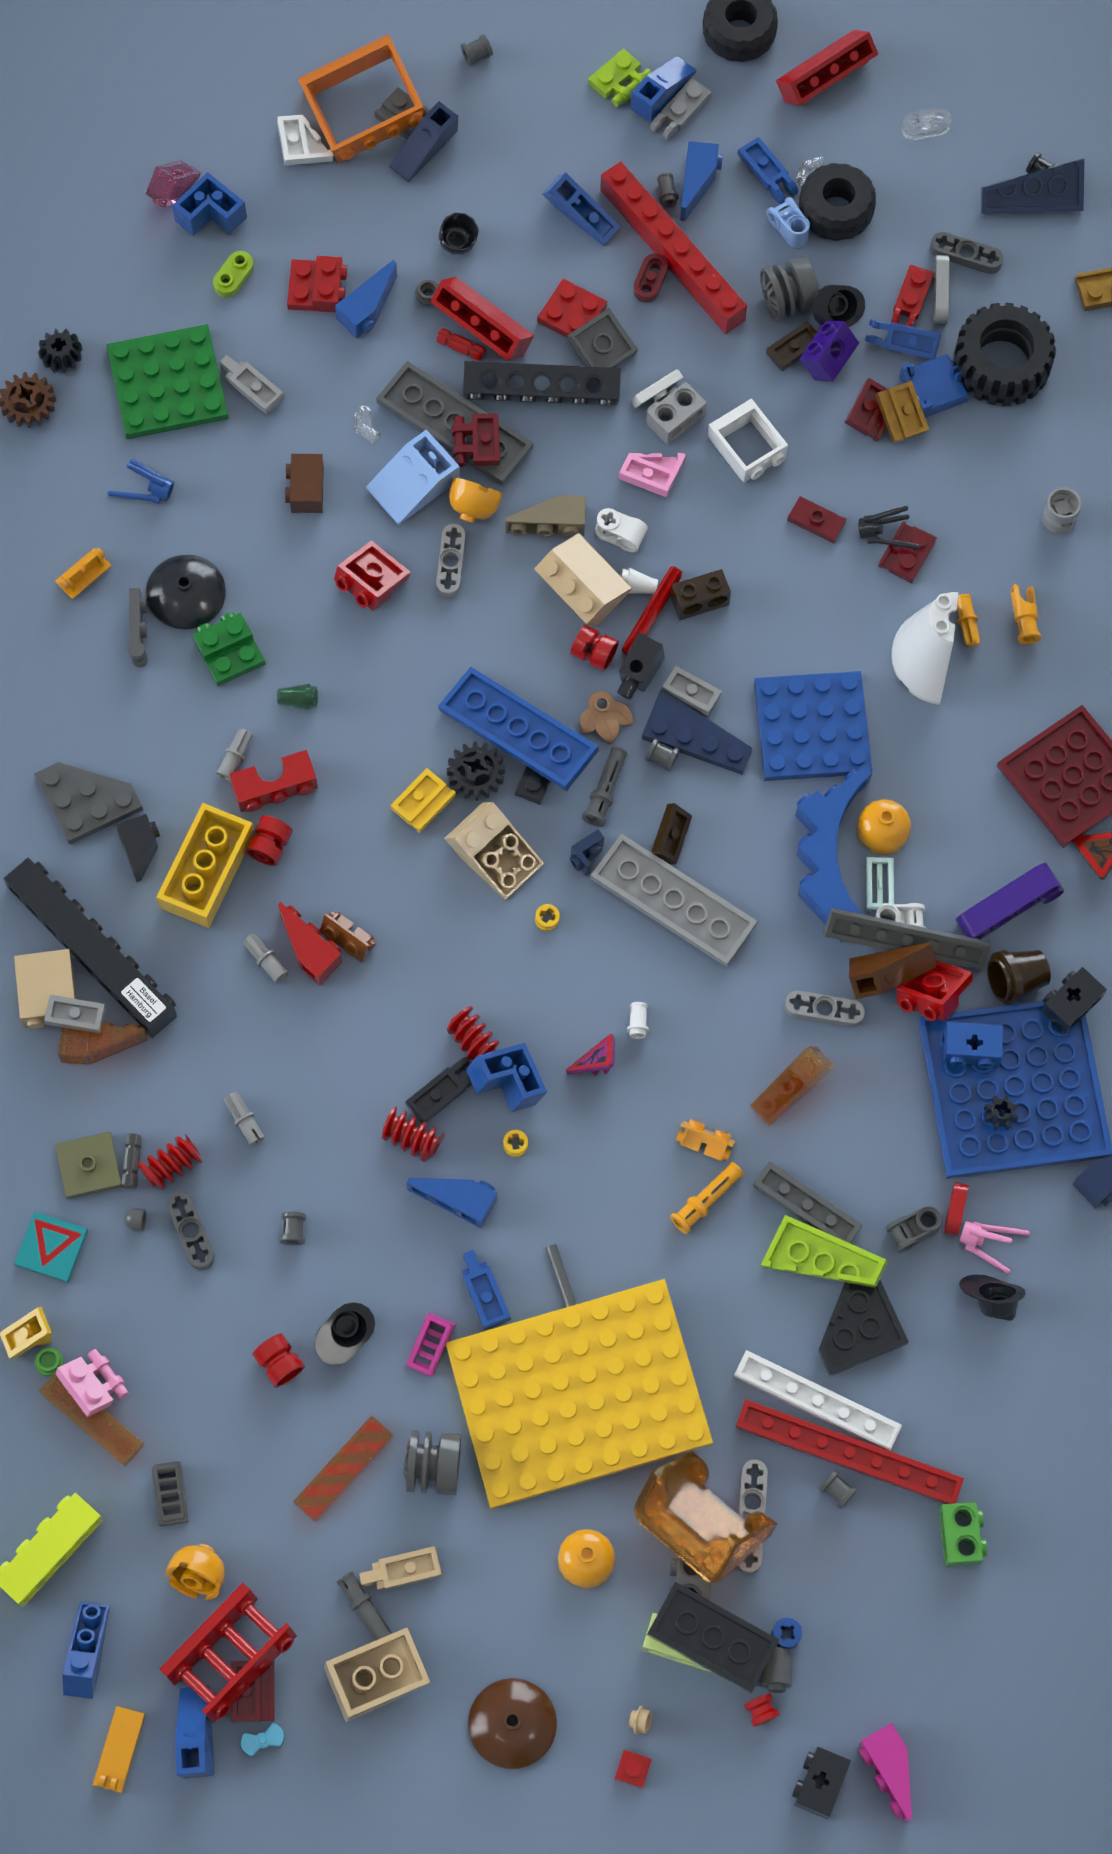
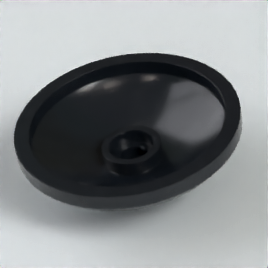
M178 555L163 561L151 573L146 586V598L153 615L167 626L177 629H193L210 622L222 609L226 597L225 582L219 569L207 559L195 555ZM184 581L189 583L185 587L180 586V583Z

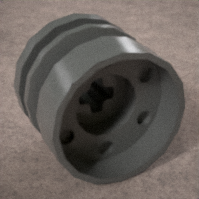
M805 256L788 260L785 265V271L779 263L773 265L772 269L768 266L760 271L763 298L773 319L778 321L785 318V315L788 317L795 314V306L801 313L812 310V302L814 296L819 291V286L814 270Z
M411 1431L404 1459L407 1492H414L416 1479H421V1493H426L429 1481L434 1480L436 1481L437 1494H457L461 1434L442 1432L439 1445H433L430 1431H426L424 1444H419V1431Z

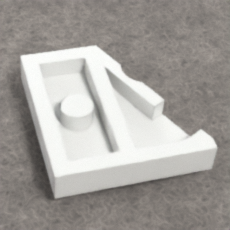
M303 115L280 116L277 118L284 166L333 162L332 151L326 149L321 142V137L315 130L311 129L310 123Z

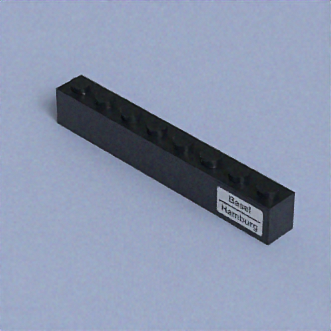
M29 857L26 858L3 878L7 888L66 949H70L71 955L151 1038L155 1037L177 1017L174 1008L176 1003L167 993L161 995L156 989L158 987L157 983L148 974L143 976L137 970L139 968L137 962L130 955L125 957L119 951L121 947L113 937L110 936L107 939L101 933L103 930L101 925L93 917L89 920L83 914L85 910L76 899L72 901L68 899L65 895L67 892L57 880L52 882L46 876L49 873L39 861L34 863Z

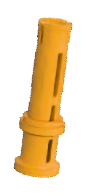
M731 1162L696 1197H689L686 1201L687 1204L678 1213L670 1215L672 1223L682 1233L688 1234L691 1231L690 1227L700 1218L707 1216L708 1208L744 1175L741 1168L734 1162ZM724 1180H726L725 1183H723L713 1194H711V1192H712L719 1184H721ZM691 1212L692 1214L687 1219H685V1217Z

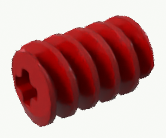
M472 1006L464 1008L456 1014L447 1027L448 1034L454 1035L453 1040L456 1043H461L460 1049L463 1052H467L469 1060H474L479 1055L496 1051V1047L500 1043L499 1040L489 1042L493 1035L491 1031L485 1034L482 1033L486 1027L485 1023L475 1024L480 1016L478 1014L472 1017L469 1016L473 1010Z
M397 1106L394 1107L384 1123L382 1139L387 1141L392 1137L391 1143L393 1146H397L402 1142V1151L405 1152L411 1148V1155L413 1157L421 1153V1161L427 1162L439 1149L445 1133L443 1132L436 1138L435 1127L427 1133L425 1132L426 1122L416 1127L417 1117L414 1116L407 1122V1112L404 1111L398 1117L396 1116Z
M186 1134V1140L179 1136L175 1138L177 1147L167 1143V1153L158 1149L156 1151L158 1160L148 1156L149 1166L142 1162L138 1163L139 1169L153 1189L155 1185L165 1189L163 1181L165 1178L171 1183L175 1182L174 1172L182 1177L184 1175L182 1166L192 1170V1159L200 1164L202 1163L198 1150Z

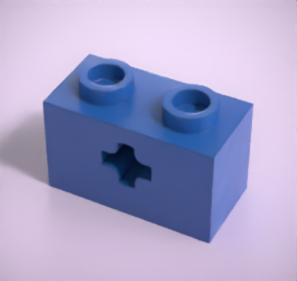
M947 1022L944 1030L943 1062H949L950 1065L955 1067L978 1064L980 1068L991 1069L999 1066L1003 1053V1026ZM969 1043H974L975 1048H977V1050H972L971 1045H969Z

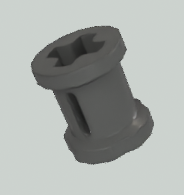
M484 34L480 35L478 40L460 45L463 57L468 65L474 64V60L485 55L488 57L493 55L490 42Z
M655 738L645 760L648 762L651 760L666 766V770L671 771L680 749L669 748L660 744L659 740Z
M283 1212L281 1214V1219L284 1220L283 1236L280 1237V1243L285 1245L305 1244L303 1221L306 1220V1215L301 1212Z
M835 1470L819 1490L827 1492L838 1502V1507L842 1509L858 1489L855 1486H849L838 1476L839 1472Z

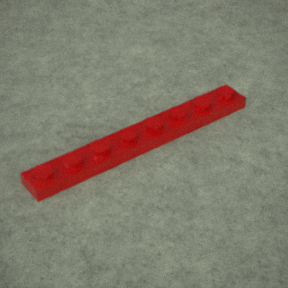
M747 1399L744 1401L735 1427L736 1429L944 1504H955L957 1502L964 1480L963 1477Z

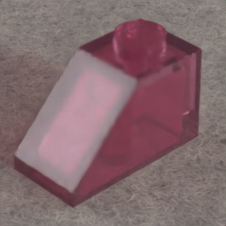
M181 160L157 166L145 194L151 197L153 202L159 206L167 207L173 205L192 187L200 177L201 172Z

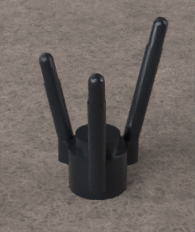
M908 506L859 518L861 539L867 538L868 544L879 543L912 549H920L921 547L919 544L878 537L879 534H883V524L910 518L908 514L889 517L907 511Z

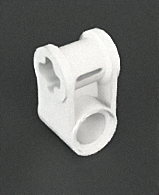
M606 508L598 513L595 534L599 539L614 544L625 551L637 552L648 527L637 518L629 517L614 509Z
M920 903L885 904L879 907L875 914V917L878 918L887 916L892 921L926 928L923 926L925 905Z

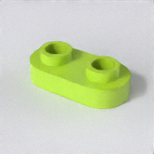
M245 251L232 253L213 278L214 290L217 295L229 298L240 290L254 270L253 259L249 253ZM244 261L242 264H237L236 262ZM225 279L230 280L228 283L222 282Z

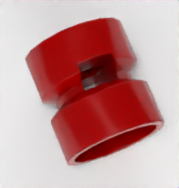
M585 624L573 642L570 655L582 661L588 659L590 660V665L605 671L616 654L619 641L606 634L600 636L598 630Z
M261 816L255 828L257 835H253L250 838L245 852L260 863L276 866L283 854L282 846L288 844L293 829L277 818Z
M282 1333L267 1339L252 1353L260 1367L268 1368L266 1376L275 1388L288 1383L305 1368V1365L296 1353H289L292 1347Z

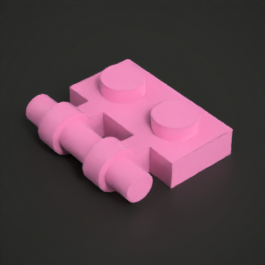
M97 1349L90 1351L87 1355L92 1362L91 1364L87 1365L83 1358L79 1357L58 1367L55 1373L87 1417L110 1407L113 1402L110 1394L115 1393L120 1400L129 1394L124 1387V1380L120 1375H115L109 1367V1360L106 1356H101ZM100 1373L107 1383L101 1384L95 1375Z

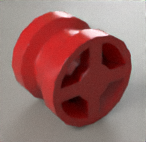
M771 1693L762 1695L744 1704L746 1711L752 1715L751 1723L753 1727L765 1724L780 1716L778 1709H775L772 1705L773 1697Z

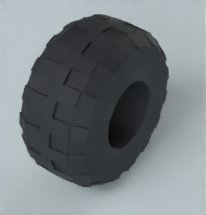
M709 0L703 16V35L708 47L718 56L730 61L746 62L759 58L774 43L778 18L777 10L772 0ZM743 20L748 22L750 26L740 28L731 25L730 22Z
M830 163L815 169V171L807 176L799 197V209L810 222L809 230L819 237L835 241L851 239L861 234L870 224L876 207V192L870 178L862 170L844 163ZM841 197L847 200L849 204L837 207L829 204L826 199Z

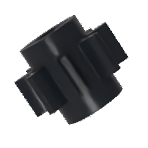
M1008 1095L1004 1099L999 1100L996 1096H993V1106L986 1104L984 1107V1111L989 1113L984 1121L991 1122L994 1125L995 1131L998 1127L1003 1126L1006 1130H1009L1011 1126L1010 1121L1017 1122L1019 1116L1013 1113L1018 1104H1012L1008 1101ZM999 1109L1004 1110L1003 1117L998 1116Z

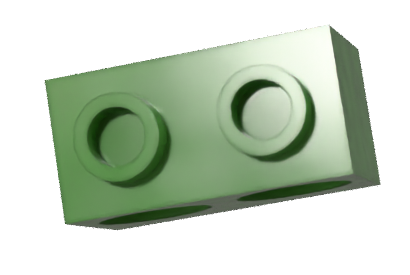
M977 1502L942 1504L939 1508L945 1567L980 1565L983 1557L987 1556L986 1540L981 1539L980 1527H984L982 1510L977 1509ZM958 1513L965 1514L969 1518V1525L966 1527L959 1526L955 1521V1515ZM961 1542L970 1544L973 1550L972 1555H962L958 1550V1544Z

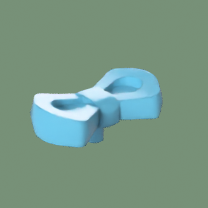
M271 1723L265 1732L257 1735L245 1732L240 1742L241 1749L246 1755L253 1757L260 1749H265L269 1746L281 1747L285 1734L278 1724Z

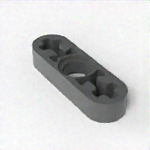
M946 232L936 233L931 241L930 251L934 256H949V262L987 274H994L1001 269L1003 254L997 248ZM941 242L946 243L943 249L939 248ZM954 245H956L955 253L952 252ZM963 248H968L973 251L974 255L966 258L959 251ZM978 253H981L980 260L978 261ZM990 257L994 258L992 264L987 263Z
M175 1192L169 1197L167 1202L169 1213L191 1266L196 1270H206L214 1262L213 1250L191 1197L185 1192ZM180 1199L183 1203L188 1202L185 1205L188 1217L184 1219L178 1208L173 1209L177 1206L176 1201ZM188 1224H195L199 1228L198 1234L193 1238H187L183 1235V1229ZM199 1243L203 1253H209L205 1256V1262L201 1263L199 1259H193L197 1257L194 1245Z

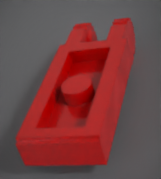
M914 265L909 266L894 307L891 322L899 323L900 315L909 317L906 325L914 326L915 320L919 318L934 272Z

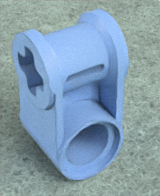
M791 197L786 198L781 205L767 209L766 213L770 223L778 230L789 246L801 248L807 244L810 222Z

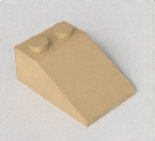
M408 1627L326 1661L323 1667L346 1722L368 1714L430 1683Z

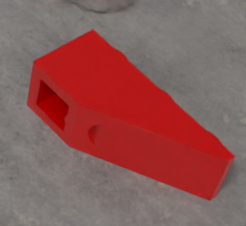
M280 901L278 903L279 914L299 968L318 985H321L342 963L341 949L332 940L327 942L320 936V930L310 922L306 924L301 920L300 913L293 906L289 905L286 907Z

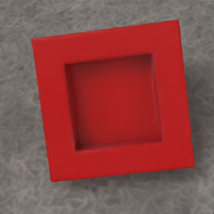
M623 1750L614 1780L643 1789L652 1759Z

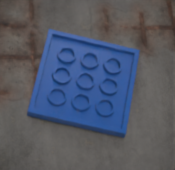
M861 671L755 678L754 686L764 781L846 776L853 769L859 770L864 765L872 772Z

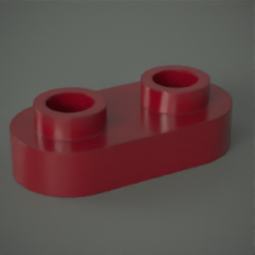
M654 253L648 255L643 260L634 282L633 290L635 297L641 302L654 301L659 295L668 273V261L663 255ZM657 268L659 271L654 272L651 269ZM648 289L650 290V292L645 293L642 290Z

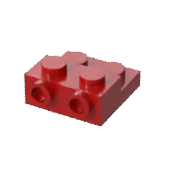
M317 256L316 261L292 259L287 300L288 310L336 313L335 305L345 298V287H341L342 280H347V265H343L342 257Z
M371 540L337 566L333 580H335L339 590L343 592L348 591L355 596L359 606L363 608L368 607L374 611L390 598L393 590L409 579L411 572Z
M936 960L937 967L896 987L897 1005L908 1013L913 1010L922 1013L929 1021L939 1019L945 1022L959 1006L958 997L973 981V976L970 971Z

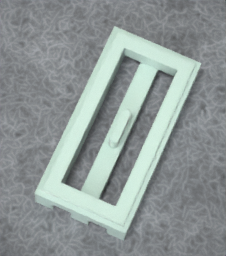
M866 857V912H871L872 910H878L882 905L894 904V858ZM872 864H876L877 903H872ZM882 864H887L888 903H883Z

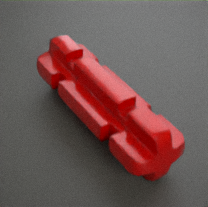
M441 328L437 334L436 341L445 346L448 344L449 348L466 356L471 355L470 358L476 361H480L485 354L483 346L477 343L473 345L472 341L456 333L452 335L451 331L445 328Z

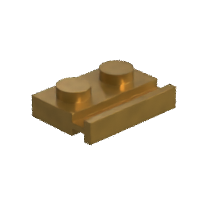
M1112 268L1076 274L1074 280L1078 286L1077 290L1084 311L1112 306Z
M912 381L875 394L892 443L929 430Z

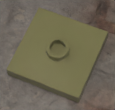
M111 1132L55 1144L67 1199L122 1187Z

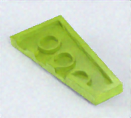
M785 1215L761 1266L767 1269L876 1288L888 1261Z

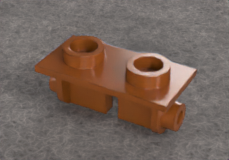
M332 911L329 915L325 914L320 932L328 940H332L343 948L349 955L363 962L367 950L371 951L376 945V942L373 940L374 937L359 927L354 932H351L350 929L353 928L354 923L340 912L335 913Z

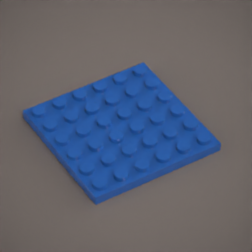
M1075 997L1067 998L1070 1002H1071L1073 999L1076 1000ZM1043 1001L953 1012L945 1022L939 1019L929 1021L924 1016L918 1018L946 1179L1112 1156V1145L1086 1015L1066 1034L1041 1013L1045 1004ZM947 1022L1003 1026V1053L999 1066L991 1069L980 1068L978 1064L955 1067L950 1065L949 1062H943L944 1030ZM969 1043V1045H971L972 1050H977V1048H975L974 1043ZM1008 1095V1101L1012 1104H1018L1016 1110L1013 1111L1014 1114L1019 1116L1017 1122L1010 1121L1011 1126L1009 1130H1006L1003 1126L998 1127L995 1131L994 1125L991 1122L984 1121L986 1116L989 1115L988 1112L984 1111V1107L986 1104L993 1106V1096H996L999 1100L1004 1099ZM999 1109L998 1116L1003 1117L1004 1110Z

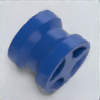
M783 1618L775 1624L772 1636L780 1639L776 1647L791 1650L798 1645L802 1638V1629L796 1620Z

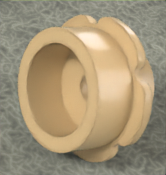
M639 1706L637 1711L633 1710L631 1712L629 1727L633 1728L636 1735L640 1733L648 1734L652 1723V1711L644 1709V1706Z

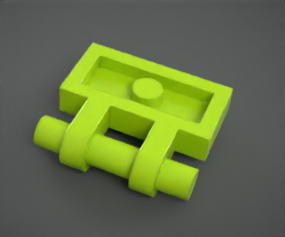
M623 48L588 78V84L605 99L613 93L615 96L611 99V102L615 107H618L631 99L632 91L652 71L646 69L644 72L638 73L641 69V63ZM626 81H631L626 87L622 86Z

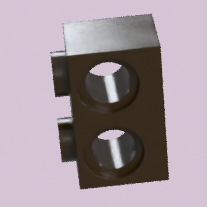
M722 569L672 584L671 600L679 621L729 606L731 591Z

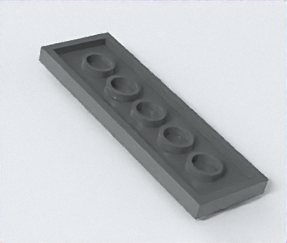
M409 361L402 366L376 398L377 404L421 433L427 430L441 446L452 452V448L455 446L451 427L454 425V417L463 416L464 424L472 423V414H488ZM498 420L500 465L474 466L473 456L466 457L465 459L467 463L503 486L533 449V443ZM473 435L465 437V445H473Z

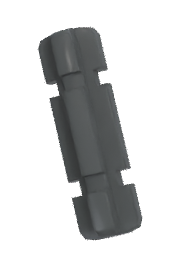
M129 1133L126 1135L125 1145L127 1148L124 1150V1174H122L121 1180L122 1187L132 1189L137 1187L138 1177L136 1174L139 1171L138 1163L140 1161V1149L138 1148H141L142 1141L140 1134Z

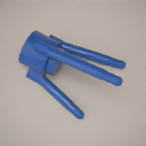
M130 459V463L126 467L150 480L148 491L151 492V495L120 491L107 492L108 496L147 500L159 504L161 499L165 501L169 499L173 491L174 481L159 475L136 460Z

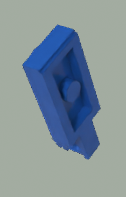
M474 1250L464 1253L463 1258L467 1269L462 1270L463 1280L484 1331L510 1321V1314L490 1266H487L486 1261L479 1264Z

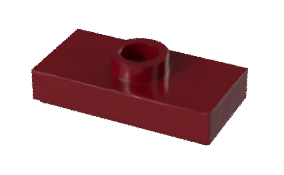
M799 496L788 515L787 521L834 544L846 523V518Z

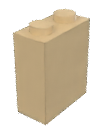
M70 949L14 956L19 1014L22 1025L29 1029L43 1028L45 1026L44 1019L50 995L77 999L73 958Z

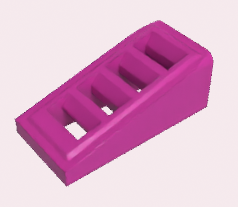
M428 1313L405 1366L432 1377L446 1349V1343L450 1341L457 1323L435 1313ZM434 1323L445 1328L444 1333L432 1329V1324ZM429 1334L441 1339L440 1343L437 1344L426 1339L427 1335ZM422 1345L436 1350L435 1354L433 1355L421 1350ZM419 1355L432 1361L430 1366L417 1361V1356Z

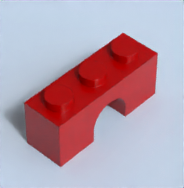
M307 750L281 757L284 772L275 781L261 779L255 766L230 773L231 785L240 812H254L263 805L269 803L279 804L285 802L288 797L295 795L305 796L312 793L314 789H317V778Z

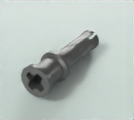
M611 747L597 789L590 793V804L587 811L582 814V819L590 825L597 827L605 825L606 819L604 817L607 809L613 804L612 792L625 757L628 754L621 747Z

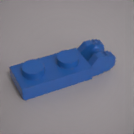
M759 137L738 149L737 155L763 186L770 190L772 197L779 204H782L786 197L777 184L782 182L784 188L792 196L799 192L797 185L788 175L789 172Z
M870 319L869 326L889 331L887 339L875 335H866V342L885 346V349L929 359L936 357L941 333L894 322L887 323Z

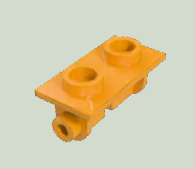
M93 548L56 579L55 583L73 600L111 568L112 565L104 558L105 554L100 548Z
M690 1119L689 1123L686 1121L681 1123V1127L686 1128L685 1132L679 1130L676 1141H679L681 1146L698 1152L703 1142L707 1144L703 1154L721 1162L723 1159L729 1160L732 1151L727 1149L728 1145L733 1147L736 1141L730 1139L732 1135L716 1129L715 1133L704 1129L705 1124Z

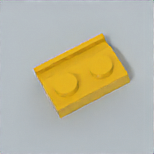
M426 768L390 805V808L410 826L412 825L420 834L456 797V792L451 790L445 782Z

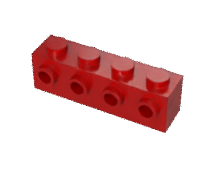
M854 29L775 81L785 103L801 106L817 94L827 90L832 84L847 77L852 71L864 66L869 60L879 54L870 32Z
M457 277L441 280L430 300L440 311L447 314L459 323L461 327L467 329L481 342L487 344L508 361L523 357L534 338L532 333Z

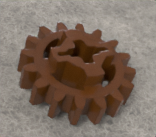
M24 372L23 378L19 379L15 374L13 375L14 382L5 381L7 389H0V407L2 415H7L9 423L16 420L17 427L27 423L28 428H31L32 422H36L40 426L42 425L41 418L50 419L48 411H55L54 402H56V396L52 384L48 385L45 377L39 380L37 373H34L30 378L27 372Z

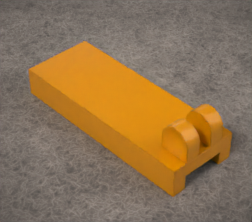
M116 1706L93 1786L123 1793L146 1716L145 1713Z

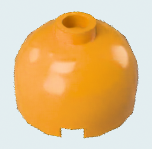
M453 478L449 500L453 510L461 514L459 519L474 524L476 519H488L497 511L503 494L494 489L482 487L475 482Z
M880 799L871 802L863 809L858 817L856 832L861 844L863 845L864 843L871 852L888 855L899 851L908 841L911 821L908 812L901 804L893 800Z
M591 1529L577 1530L567 1536L560 1545L557 1558L559 1570L564 1579L582 1589L596 1588L605 1583L612 1574L616 1562L614 1547L609 1539L599 1531Z
M205 1544L190 1545L175 1552L164 1575L165 1577L167 1575L170 1577L168 1583L180 1593L195 1599L198 1596L197 1593L207 1595L205 1600H212L217 1598L225 1579V1568L222 1560L212 1547Z

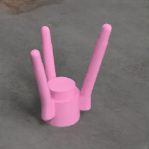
M966 1221L959 1241L966 1244L965 1250L976 1254L991 1265L1009 1274V1268L978 1249L976 1245L982 1247L985 1238L1012 1243L1011 1238L991 1232L1029 1236L1030 1232L1028 1230Z

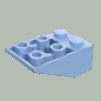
M425 430L408 442L366 486V489L392 519L400 525L451 487L453 478H460V468L434 437Z

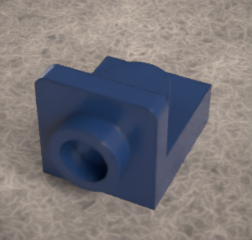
M598 829L571 846L570 861L577 871L582 870L585 876L591 873V864L587 857L591 859L597 856L602 851L604 845V836Z

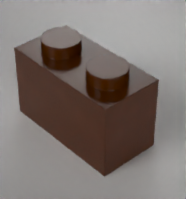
M291 454V464H286V479H290V487H285V503H290L291 513H323V454Z

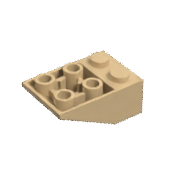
M483 802L444 838L458 856L504 900L544 864L494 802Z

